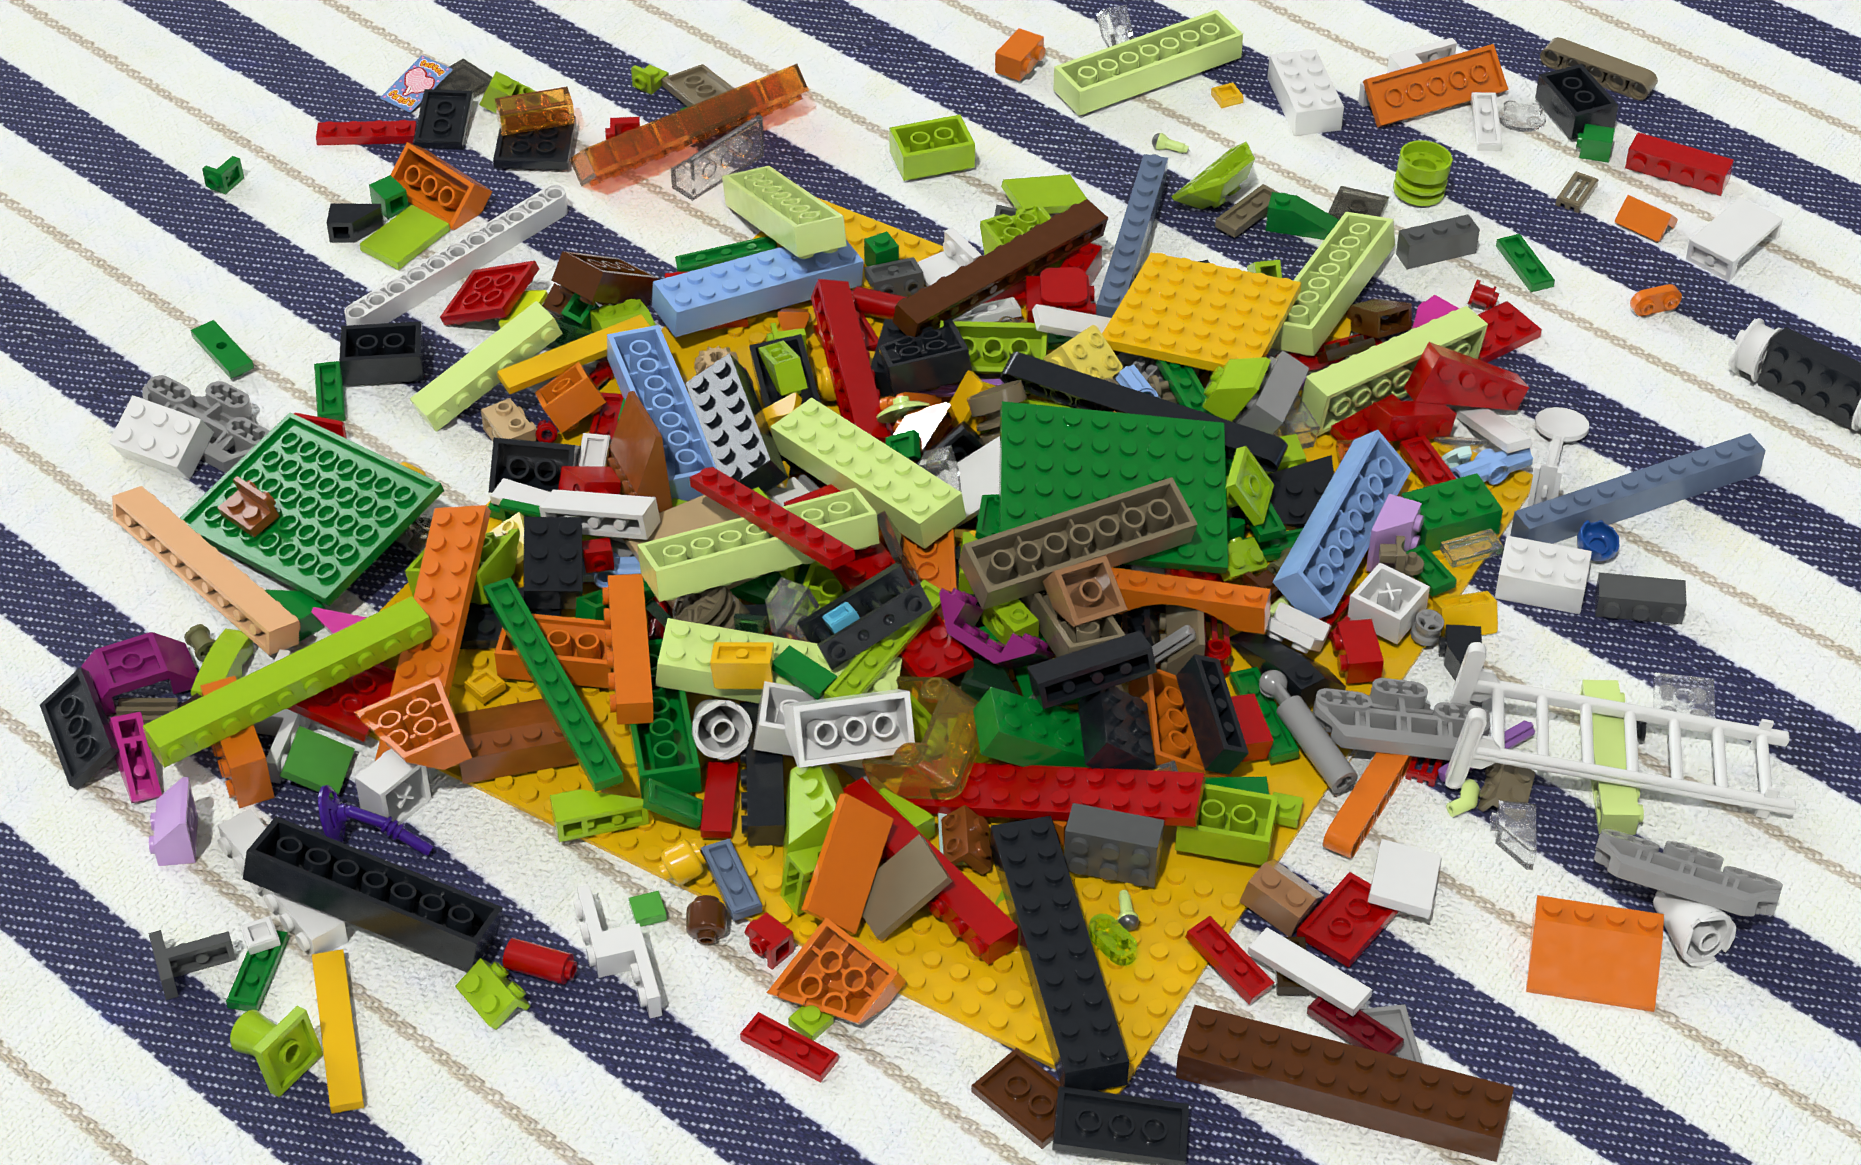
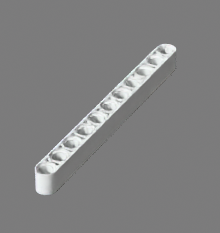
M550 185L348 305L344 310L346 324L389 323L467 276L473 270L482 267L563 218L568 213L565 188L560 185Z

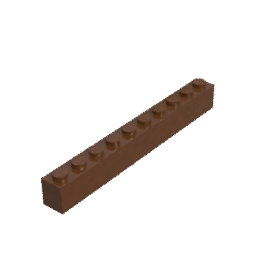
M1088 199L1079 204H1073L1061 214H1055L1050 220L1035 225L1030 231L1017 235L1012 241L997 246L992 252L979 256L975 261L966 266L959 267L954 273L939 278L934 284L921 288L917 293L908 298L901 299L895 306L893 323L907 336L914 337L920 336L924 328L931 326L934 330L938 329L940 321L950 318L954 320L1025 280L1026 276L1036 274L1102 237L1108 217Z

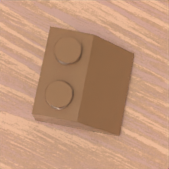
M1106 555L1055 570L1043 581L1053 609L1073 627L1128 610Z
M1274 859L1265 862L1248 881L1240 902L1285 935L1291 937L1325 895Z

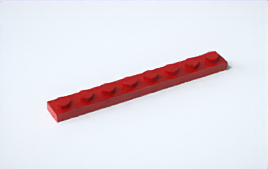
M704 468L701 472L690 476V486L825 567L833 570L855 560L854 548L716 468Z

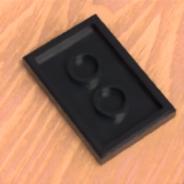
M424 89L413 144L427 149L463 150L474 99L473 91Z

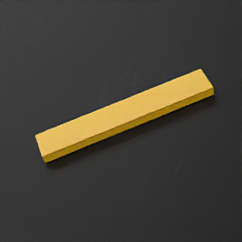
M640 314L497 371L498 379L507 392L513 394L558 376L577 362H580L583 366L607 356V334L650 327V325Z
M344 950L312 954L331 1114L364 1108Z

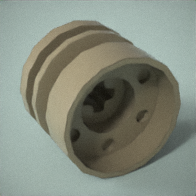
M1021 380L1001 384L967 398L972 417L986 416L987 420L976 426L977 431L990 429L989 432L980 436L985 444L1000 436V407L1002 401L1021 403L1027 398Z
M717 586L706 589L701 593L679 596L672 610L673 619L740 631H747L751 620L750 611L735 595H732V592L726 586Z

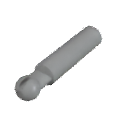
M1269 670L1263 673L1259 681L1261 693L1265 697L1275 699L1278 702L1279 707L1276 711L1278 717L1330 789L1337 793L1349 788L1357 779L1356 771L1317 718L1314 717V714L1300 696H1290L1287 691V678L1282 672Z

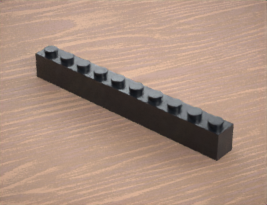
M778 604L744 605L750 611L751 616L746 632L779 637ZM740 702V706L745 709L752 723L749 743L740 753L741 765H747V769H741V787H747V792H741V810H747V815H741L742 834H748V846L783 845L785 836L783 754L753 749L759 703Z

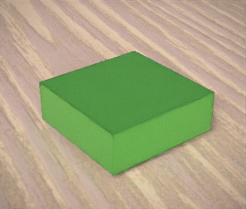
M659 890L628 898L635 924L639 923L640 927L667 921L666 911Z

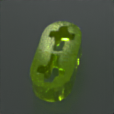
M1097 914L1091 918L1089 922V937L1091 941L1117 965L1124 966L1134 962L1137 956V941L1111 915Z

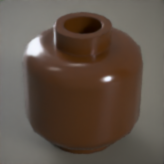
M711 895L698 896L687 906L686 932L690 937L697 939L698 943L712 944L716 939L725 934L727 929V909L717 897Z

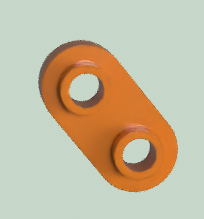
M1673 284L1644 289L1632 297L1630 306L1638 316L1673 310L1679 305L1682 294Z

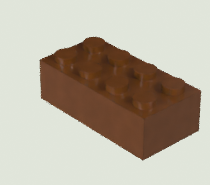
M562 251L551 281L559 284L561 291L573 295L576 293L581 296V301L591 305H595V302L601 305H617L629 299H640L648 307L653 293V281H657L659 278L620 258Z

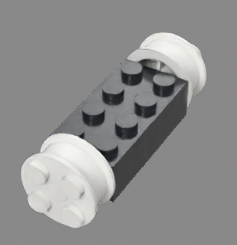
M1761 318L1754 319L1746 331L1741 330L1735 339L1737 347L1728 362V366L1731 367L1732 371H1743L1751 375L1752 381L1855 431L1861 429V362L1787 327L1774 330L1766 326Z

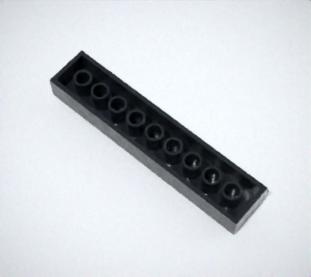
M1051 816L991 825L990 848L1011 920L1018 926L1019 948L1061 1087L1097 1091L1127 1085L1129 1059Z

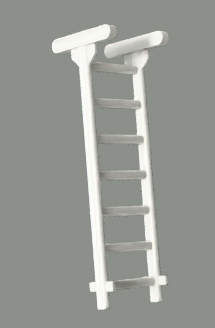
M1474 642L1467 648L1448 703L1469 705L1470 700L1482 702L1492 697V737L1483 735L1487 724L1486 711L1481 708L1471 709L1467 714L1445 774V784L1448 788H1461L1470 767L1483 769L1494 763L1755 808L1757 809L1755 817L1766 819L1771 811L1789 815L1794 814L1796 810L1795 799L1778 797L1780 789L1772 787L1769 744L1786 747L1790 740L1788 731L1772 729L1774 721L1761 719L1759 726L1500 681L1492 670L1482 668L1486 659V646L1483 643ZM1504 697L1536 703L1537 754L1505 748ZM1548 705L1580 711L1582 762L1551 757L1549 755ZM1592 713L1624 718L1626 770L1594 764ZM1636 721L1668 726L1671 778L1639 772ZM1680 728L1712 734L1716 785L1684 780ZM1724 736L1751 741L1749 749L1757 750L1760 793L1728 788Z

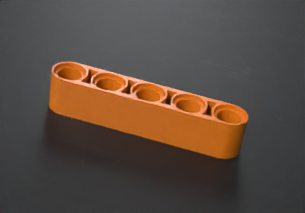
M1382 752L1375 754L1328 827L1322 843L1324 848L1350 859L1355 856L1406 775L1412 756Z

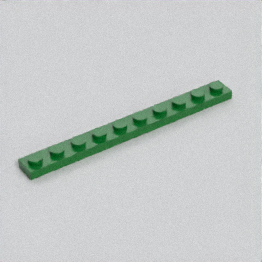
M1154 359L1180 405L1214 415L1202 407L1207 396L1203 394L1205 389L1191 366ZM1225 458L1226 476H1229L1233 460ZM1269 502L1264 523L1256 526L1251 523L1240 506H1238L1259 543L1285 537L1286 528L1271 502Z
M511 577L483 586L484 595L594 791L597 792L624 782L621 769Z

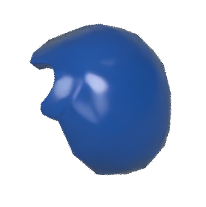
M1589 520L1585 521L1577 534V548L1592 551L1591 561L1601 562L1610 560L1616 555L1620 547L1619 535L1613 527L1605 524L1602 520L1590 523Z

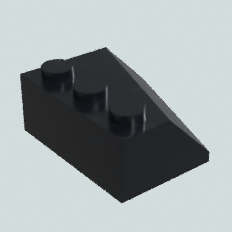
M952 318L943 321L944 326L934 330L931 326L922 329L923 333L920 336L906 335L878 346L888 385L894 397L903 392L932 391L947 384L958 385L963 380L968 370L972 371L969 349Z

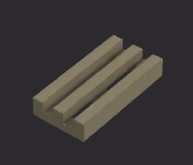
M1575 171L1556 198L1555 205L1560 207L1562 204H1565V209L1570 210L1571 207H1574V212L1579 213L1598 186L1599 179ZM1581 179V183L1577 186L1572 196L1567 198L1578 180ZM1588 182H1590L1589 185L1587 186V188L1585 189V191L1583 192V194H1582V195L1580 196V198L1578 199V201H1576L1577 198L1579 197V195L1581 194V192L1584 190V188H1585L1586 185L1588 184Z
M119 698V707L116 708L117 715L115 716L141 712L145 725L176 710L179 707L178 698Z

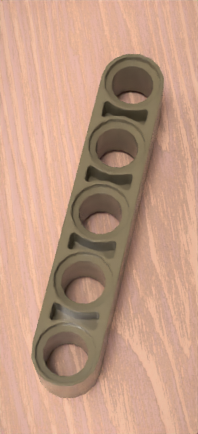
M1560 37L1552 39L1540 54L1541 62L1554 70L1582 64L1603 88L1636 100H1644L1658 83L1656 74L1649 69Z

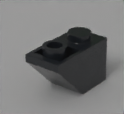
M330 203L326 222L329 242L355 243L384 226L381 204Z

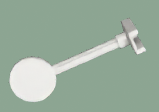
M1553 407L1546 408L1536 415V429L1544 436L1551 438L1552 442L1546 464L1537 462L1535 464L1527 507L1558 497L1564 468L1557 467L1563 442L1580 440L1589 432V421L1577 411Z

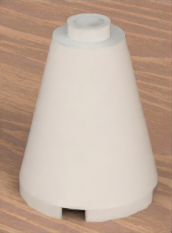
M704 700L697 705L692 724V737L697 748L704 755L727 760L737 756L747 747L752 732V723L742 706L730 700Z
M1658 890L1656 892L1653 906L1657 913L1664 914V926L1680 956L1688 964L1698 967L1711 964L1717 960L1714 956L1721 949L1726 952L1735 939L1736 925L1728 914L1717 908Z

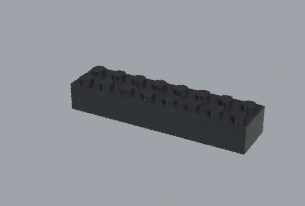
M277 816L246 851L243 880L467 971L482 958L498 934L503 907Z

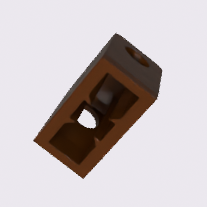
M1372 299L1351 305L1346 312V317L1351 320V330L1353 332L1381 338L1412 329V303Z

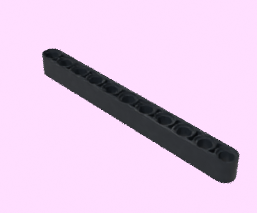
M1020 352L1011 353L1000 375L1003 383L1021 380L1025 392L1072 408L1224 423L1225 458L1233 460L1236 449L1247 446L1263 470L1267 472H1276L1288 448L1285 440L1278 436Z

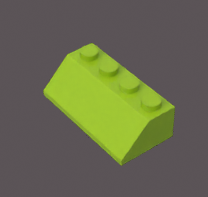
M940 321V327H943L944 323ZM953 321L969 349L972 372L1001 374L1013 352H1020L1044 360L1043 357L1048 355V333L1037 331L1035 323Z

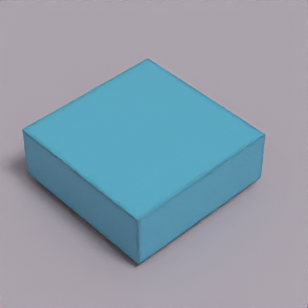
M844 602L822 617L825 624L834 634L860 619L855 609L848 602Z

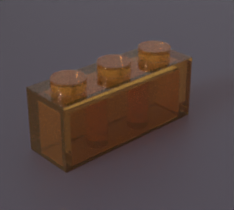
M568 87L495 98L496 115L502 136L575 124L573 102Z

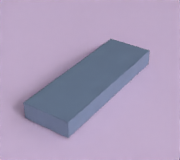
M730 838L701 847V854L706 861L705 864L732 920L736 921L762 912V904Z

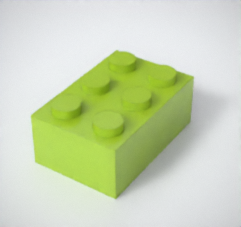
M960 114L889 127V151L903 181L975 167V142Z
M1205 784L1196 827L1177 826L1175 850L1263 865L1268 861L1279 796Z

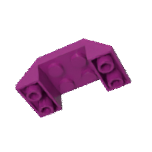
M943 588L940 590L939 596L947 634L994 664L1014 670L1053 659L1055 654L1047 650L1049 644L1027 633H1024L1023 636L1013 633L1006 645L1000 641L996 642L991 638L988 639L990 635L975 626L984 611L976 605L978 600L967 592H962L956 588H953L952 592Z
M149 632L95 649L81 666L89 671L106 716L116 713L112 699L113 696L167 679L173 694L192 689L198 674L186 643L155 632Z

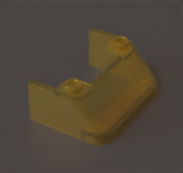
M898 676L896 682L899 689L910 691L932 715L922 743L912 742L901 745L895 751L892 760L863 759L862 765L869 783L878 793L884 787L902 798L945 800L955 798L962 793L979 751L973 709L978 704V701L942 677Z

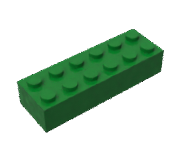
M663 639L648 641L653 695V723L628 724L641 799L644 798V784L649 779L684 793L702 791L700 765L696 744L692 737V724L686 693L682 690L655 686L657 663Z

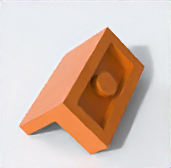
M1627 195L1615 218V223L1656 242H1660L1668 226L1674 229L1678 221L1672 214L1630 195Z

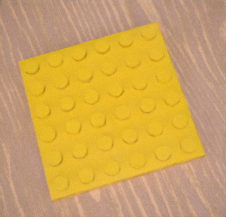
M1151 252L1102 335L1111 349L1115 351L1215 371L1218 366L1223 368L1229 359L1261 358L1267 356L1301 292V282Z

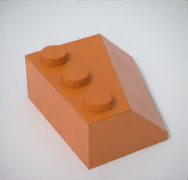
M439 676L354 712L356 717L405 762L445 770L472 758Z
M826 917L766 993L805 1007L809 1005L816 1006L820 1012L860 1025L886 1008L907 981L895 969Z

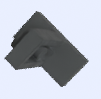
M161 930L148 933L166 1000L179 997L174 977L236 960L229 931L188 943H181L170 948L165 947Z

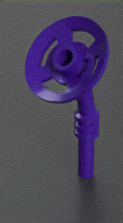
M324 785L320 788L318 808L321 824L327 837L343 842L346 821H350V818L381 828L380 832L384 833L386 831L388 837L392 835L393 840L399 839L425 856H428L433 849V845L406 830L403 823L398 825V820L392 821L393 817L387 818L353 805H347V803H341L339 796L330 785ZM330 793H332L334 797L332 801L329 799Z

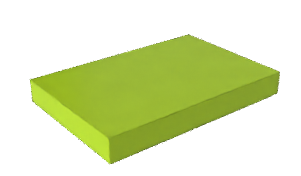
M1070 174L1003 179L1001 185L1017 210L1022 208L1026 211L1033 210V205L1040 203L1048 214L1062 213L1073 204H1079L1087 199Z
M410 205L360 243V250L399 270L448 233L450 226L449 223Z

